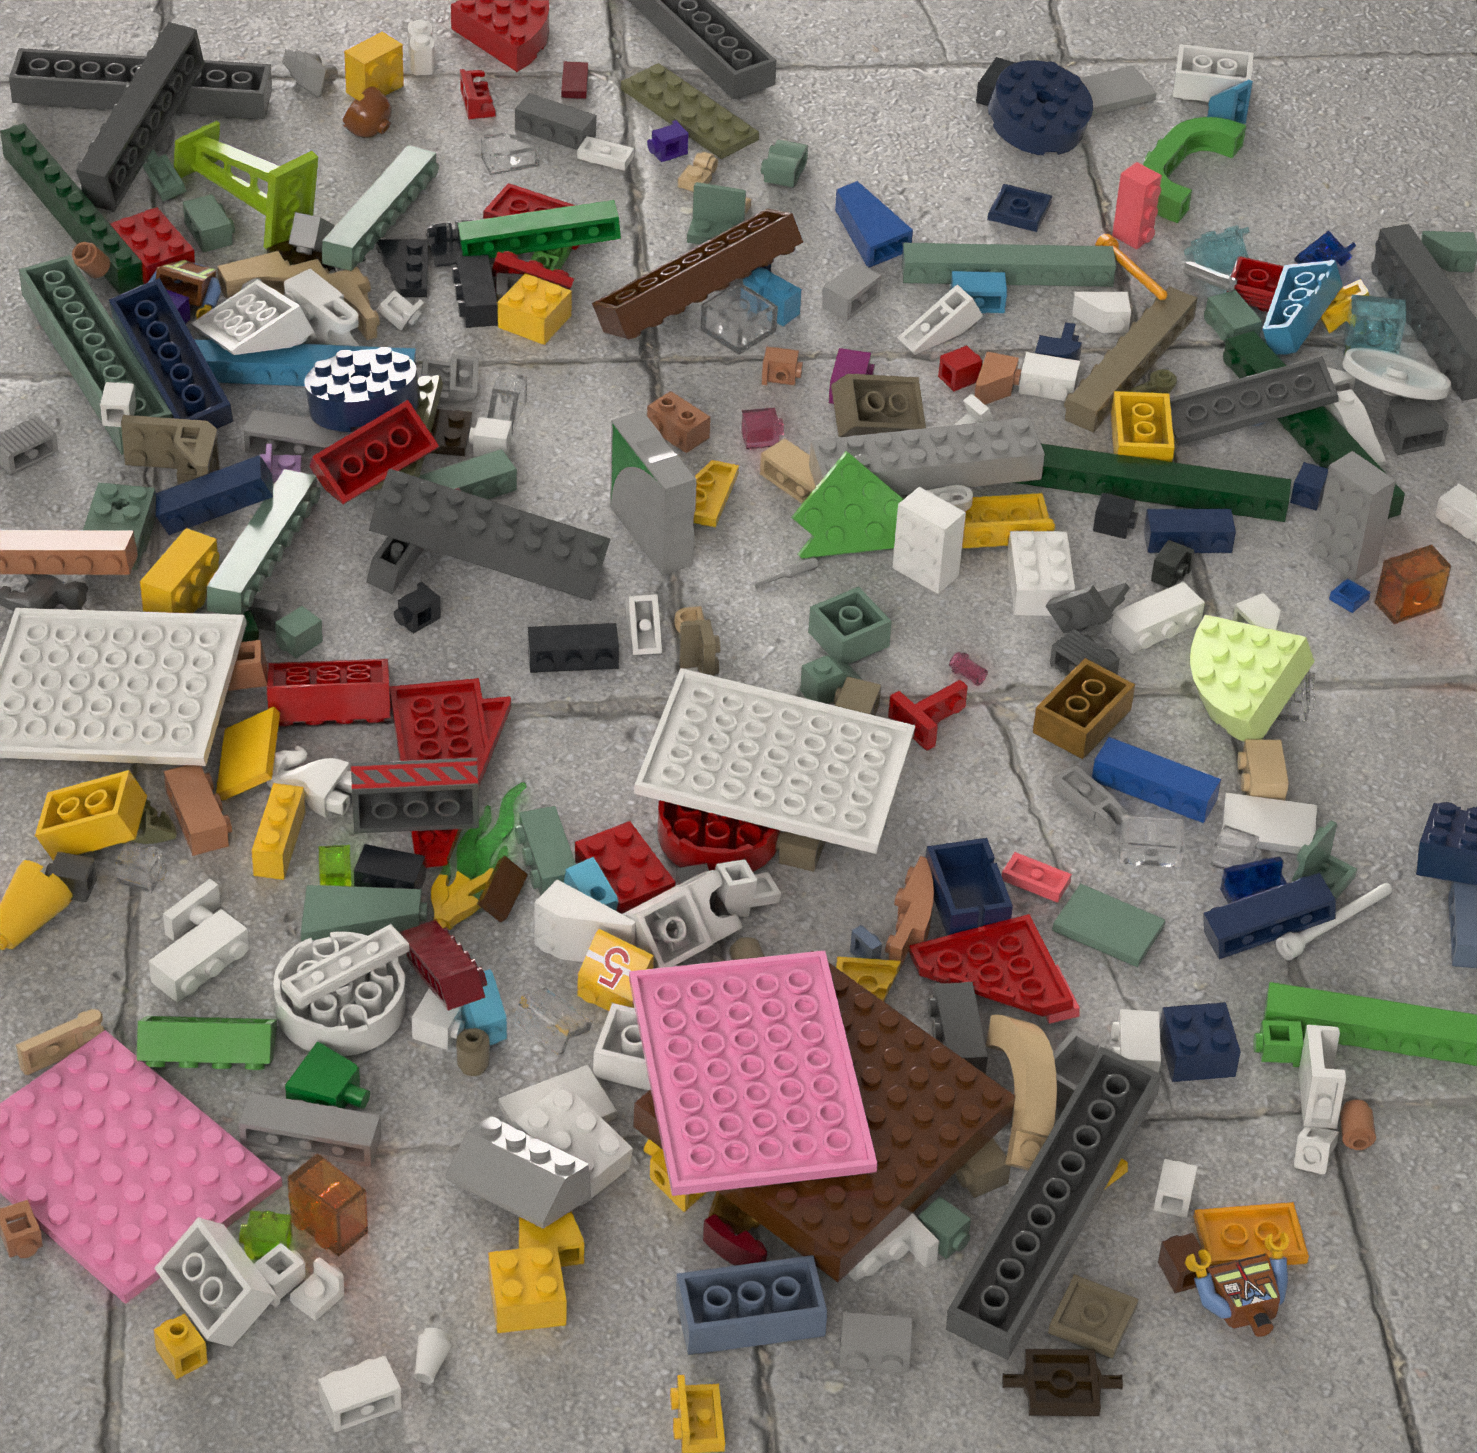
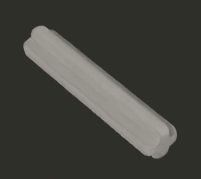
M1187 261L1183 268V273L1229 292L1235 290L1237 280L1231 276L1192 261Z

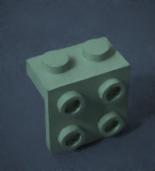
M1331 820L1325 827L1320 826L1317 829L1309 845L1305 844L1300 849L1296 858L1299 866L1293 875L1292 882L1301 877L1311 876L1320 872L1337 900L1355 879L1357 868L1331 855L1337 823Z

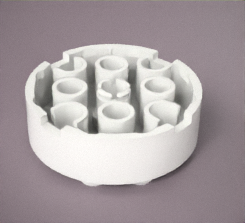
M331 932L330 937L315 941L309 938L297 944L281 959L274 975L275 1011L281 1030L293 1043L307 1051H310L316 1042H320L342 1056L360 1054L383 1044L397 1031L403 1021L406 1010L405 974L398 962V957L299 1009L283 991L281 981L367 937V935L353 932Z

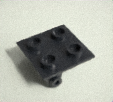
M474 218L470 220H462L461 222L473 221ZM455 221V229H452L451 222H447V226L446 223H434L432 227H427L426 238L428 239L436 267L455 265L456 257L463 256L458 230L459 221Z

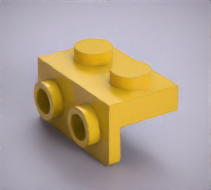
M684 1374L677 1375V1387L670 1388L671 1410L678 1409V1418H673L674 1440H681L682 1453L725 1452L719 1384L685 1385Z

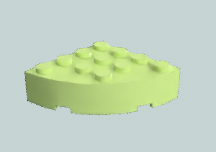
M1205 615L1198 626L1190 653V667L1193 680L1210 718L1217 725L1220 724L1225 728L1228 734L1244 742L1245 739H1263L1315 662L1307 638L1304 636Z

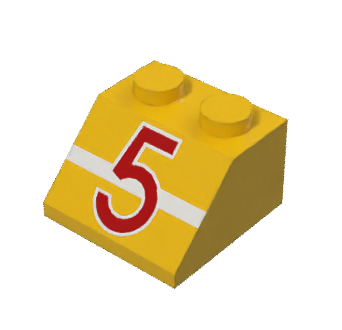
M598 929L578 972L577 996L607 1011L610 1010L612 1003L635 1008L629 982V971L654 969V955Z

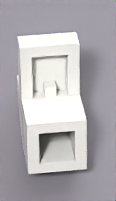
M745 859L716 865L715 870L719 871L723 881L722 885L716 889V892L731 915L737 914L738 917H749L752 907L779 903L781 892L769 872L754 875Z

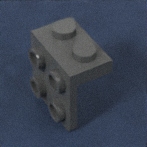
M1123 583L1098 592L1094 585L1050 599L1045 607L1063 633L1072 631V629L1080 632L1089 625L1095 623L1101 625L1109 621L1113 616L1112 612L1125 600L1124 596L1130 587L1127 583Z

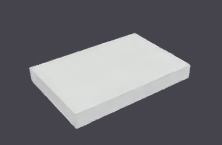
M1226 793L1221 844L1298 854L1303 845H1309L1313 840L1316 832L1317 805Z
M588 1065L498 1098L500 1110L509 1125L513 1127L516 1118L564 1082L605 1122L617 1118V1110Z

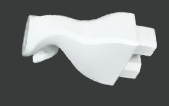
M296 746L295 751L285 750L275 753L272 779L267 781L269 787L272 788L273 783L304 787V797L308 806L315 813L325 818L330 812L341 815L346 813L350 805V796L344 794V792L352 794L349 762L327 758L287 771L290 767L298 766L307 759L306 750Z

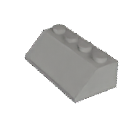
M492 1116L467 1131L446 1172V1180L543 1229L591 1199L588 1163Z

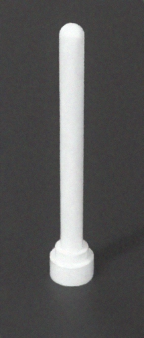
M1384 883L1336 911V919L1311 927L1300 933L1288 932L1276 940V948L1279 954L1289 961L1301 955L1305 944L1391 894L1393 890L1391 884Z

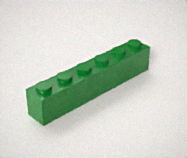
M615 200L458 223L462 255L488 254L489 259L496 258L498 252L503 253L504 251L517 255L621 239L619 215Z

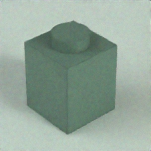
M303 606L275 622L276 644L281 650L287 651L295 658L300 657L323 642L322 620Z
M939 1196L918 1215V1219L939 1240L938 1254L945 1259L949 1258L956 1250L960 1252L967 1246L971 1238L969 1234L971 1218Z

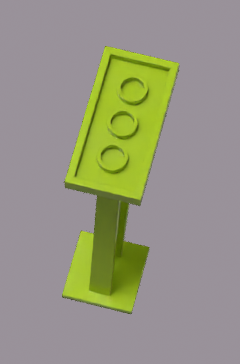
M217 120L175 140L174 168L180 178L193 172H198L266 216L263 245L266 250L268 247L290 239L295 212L313 216L318 156L313 151L307 152L281 166H277L219 142L220 123ZM221 160L224 163V169L214 162ZM231 165L247 172L250 175V184L233 175ZM258 178L268 182L267 194L259 190L257 185Z

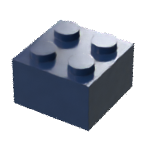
M1226 1002L1162 1008L1159 1024L1160 1041L1172 1082L1236 1077L1241 1051Z

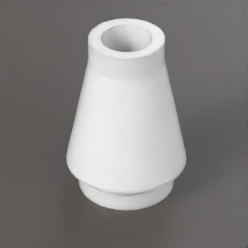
M425 1328L423 1334L418 1336L416 1367L413 1375L417 1381L427 1384L434 1382L438 1370L452 1348L450 1343L451 1337L447 1332L438 1328Z

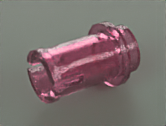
M966 652L955 653L949 662L953 673H960L977 686L981 685L988 675V670L969 659V655Z

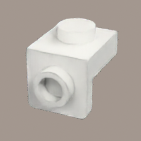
M394 290L379 305L376 311L402 331L408 324L413 326L422 316L419 310L424 302L420 299L413 306Z

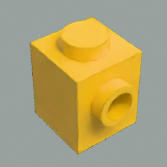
M185 1313L174 1319L166 1320L159 1327L153 1329L156 1351L176 1379L208 1363L206 1342Z

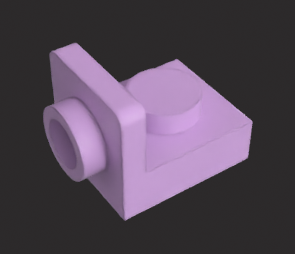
M266 444V454H260V456L271 471L273 482L278 480L284 469L301 472V455H273L272 444Z

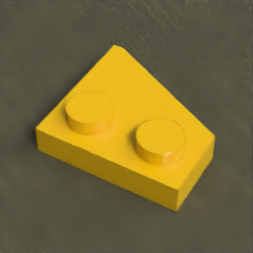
M1361 279L1341 288L1320 319L1329 334L1371 300L1369 292Z

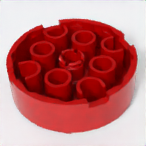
M661 800L658 802L657 834L659 844L666 856L680 868L707 863L708 869L711 871L716 869L717 864L745 859L752 872L767 864L777 852L776 843L781 830Z

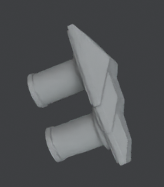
M285 49L282 63L289 70V75L296 80V84L305 90L321 97L324 82L337 79L336 76H333L338 75L337 68L334 65L323 66L319 54H309L298 49L296 51Z

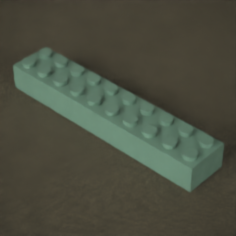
M70 255L19 269L22 296L101 423L100 403L106 382L134 384L136 398L134 416L172 418V412ZM104 426L121 455L124 454L121 427Z

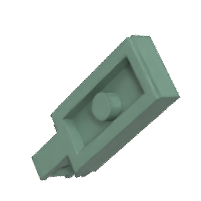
M153 149L146 160L147 163H144L142 166L161 200L164 202L187 192L183 181L166 154L158 157Z

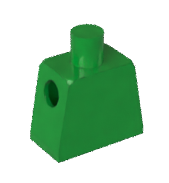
M316 1042L285 1084L286 1099L303 1100L319 1105L336 1106L345 1109L350 1104L364 1109L370 1099V1091L360 1087V1073L357 1064L320 1042Z

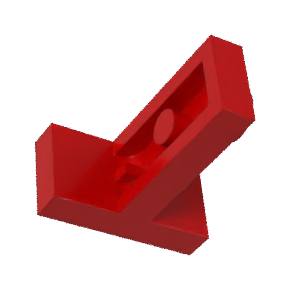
M958 680L916 704L910 701L903 693L897 691L890 695L888 717L891 720L915 725L912 739L928 751L936 746L938 723L952 714L959 713L966 707L968 686L962 680Z

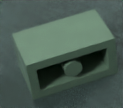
M213 194L183 201L184 223L202 252L233 245L234 223L231 218H227L222 203L218 204Z
M1236 290L1207 298L1204 319L1225 343L1228 338L1250 331H1255L1260 337L1262 320Z

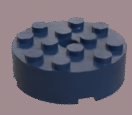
M1027 60L1008 66L999 75L988 103V115H991L994 122L993 128L1005 141L1022 151L1044 156L1045 152H1057L1060 155L1074 149L1082 140L1093 113L1091 94L1080 77L1052 61Z
M381 347L376 350L338 351L336 356L316 362L305 377L304 383L310 417L316 424L326 429L351 432V427H362L406 400H409L415 411L419 406L420 391L415 363L409 356L393 352L388 347Z

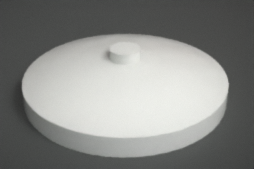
M1353 348L1346 352L1342 363L1344 369L1349 374L1392 397L1400 396L1410 399L1439 400L1447 397L1451 386L1449 378L1437 369L1415 359L1388 351L1371 348Z

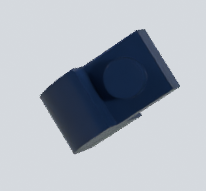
M1065 322L1061 338L1039 335L1035 353L1080 361L1082 342H1078L1079 335H1074L1076 324Z

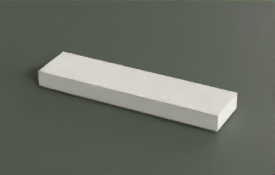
M390 924L282 980V989L301 1009L409 952V943Z

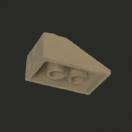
M846 374L831 385L838 437L926 428L919 377Z

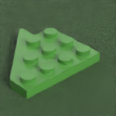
M845 451L791 517L812 535L797 555L801 558H810L813 556L820 557L894 548L898 504L904 499L850 453Z

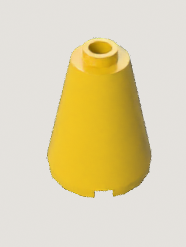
M30 860L22 861L17 867L0 902L1 950H5V948L12 950L68 907L72 901L70 899L73 896L67 885L54 873L48 877L40 872L43 866Z

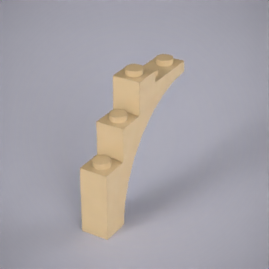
M279 251L217 266L218 280L225 298H230L238 293L243 284L254 278H260L264 284L284 295V281L311 268L344 295V302L356 310L359 321L357 328L366 340L377 338V326L380 325V319L377 311L372 310L370 307L368 292L371 291L369 279L367 276L362 275L358 267H355L352 271L343 270L330 274L327 268H323L318 259L290 266L288 260L284 261Z

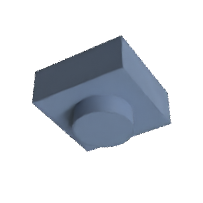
M862 925L853 929L850 952L856 958L881 959L882 943L879 938Z

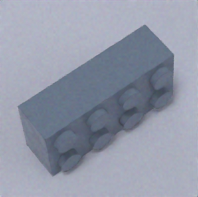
M813 1255L676 1274L675 1299L688 1355L824 1337L826 1334L828 1311Z

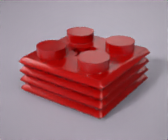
M1240 256L1237 258L1231 277L1237 280L1235 290L1249 306L1257 307L1263 312H1268L1284 266Z

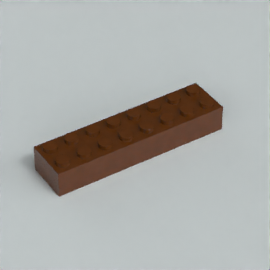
M767 208L593 302L592 305L603 332L626 338L627 340L634 339L642 334L641 331L647 327H656L664 322L663 319L669 315H677L684 312L686 306L691 303H699L706 300L708 294L713 291H721L728 288L730 282L735 279H743L750 276L752 270L757 267H765L772 264L774 258L779 255H787L796 250L795 247L803 243L793 213Z

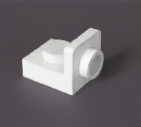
M1305 1126L1297 1138L1294 1167L1325 1174L1328 1170L1330 1154L1338 1143L1339 1132Z
M320 1257L313 1262L314 1273L290 1294V1303L315 1321L345 1295L342 1271L335 1264H328Z

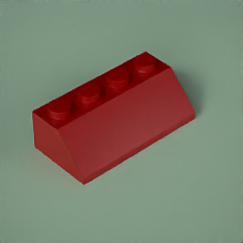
M406 400L313 455L309 467L323 488L344 505L383 482L389 468L401 471L438 449L439 445L409 400Z

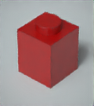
M967 345L940 356L938 377L955 392L977 382L983 360Z

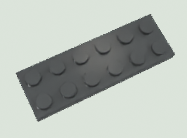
M1323 356L1170 398L1173 433L1178 445L1339 402L1338 393Z

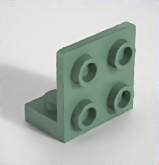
M696 182L693 192V219L687 233V243L700 245L745 221L746 190Z

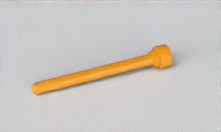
M1103 234L1097 239L1095 246H1113L1115 260L1159 300L1167 298V292L1119 250V243L1112 235Z

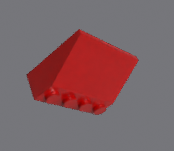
M388 659L268 663V709L275 707L280 712L279 726H289L293 722L305 721L308 725H319L327 720H336V723L349 724L354 722L355 719H366L370 723L383 722L384 718H390Z

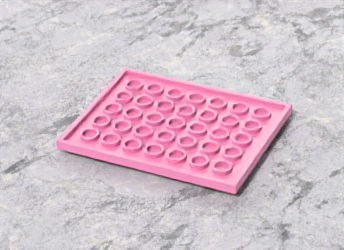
M825 950L629 971V982L672 1196L877 1172V1160Z
M106 1030L0 1103V1193L12 1204L28 1199L39 1228L125 1304L161 1278L154 1268L198 1217L224 1224L227 1228L282 1187V1178L148 1065L143 1061H137V1056Z

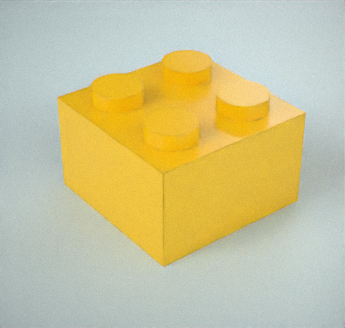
M383 31L344 51L346 93L358 101L365 97L362 92L371 86L378 88L385 96L404 86L403 44Z
M525 273L498 301V328L545 345L571 317L572 290Z
M557 1244L488 1252L489 1283L497 1333L566 1326L567 1300Z

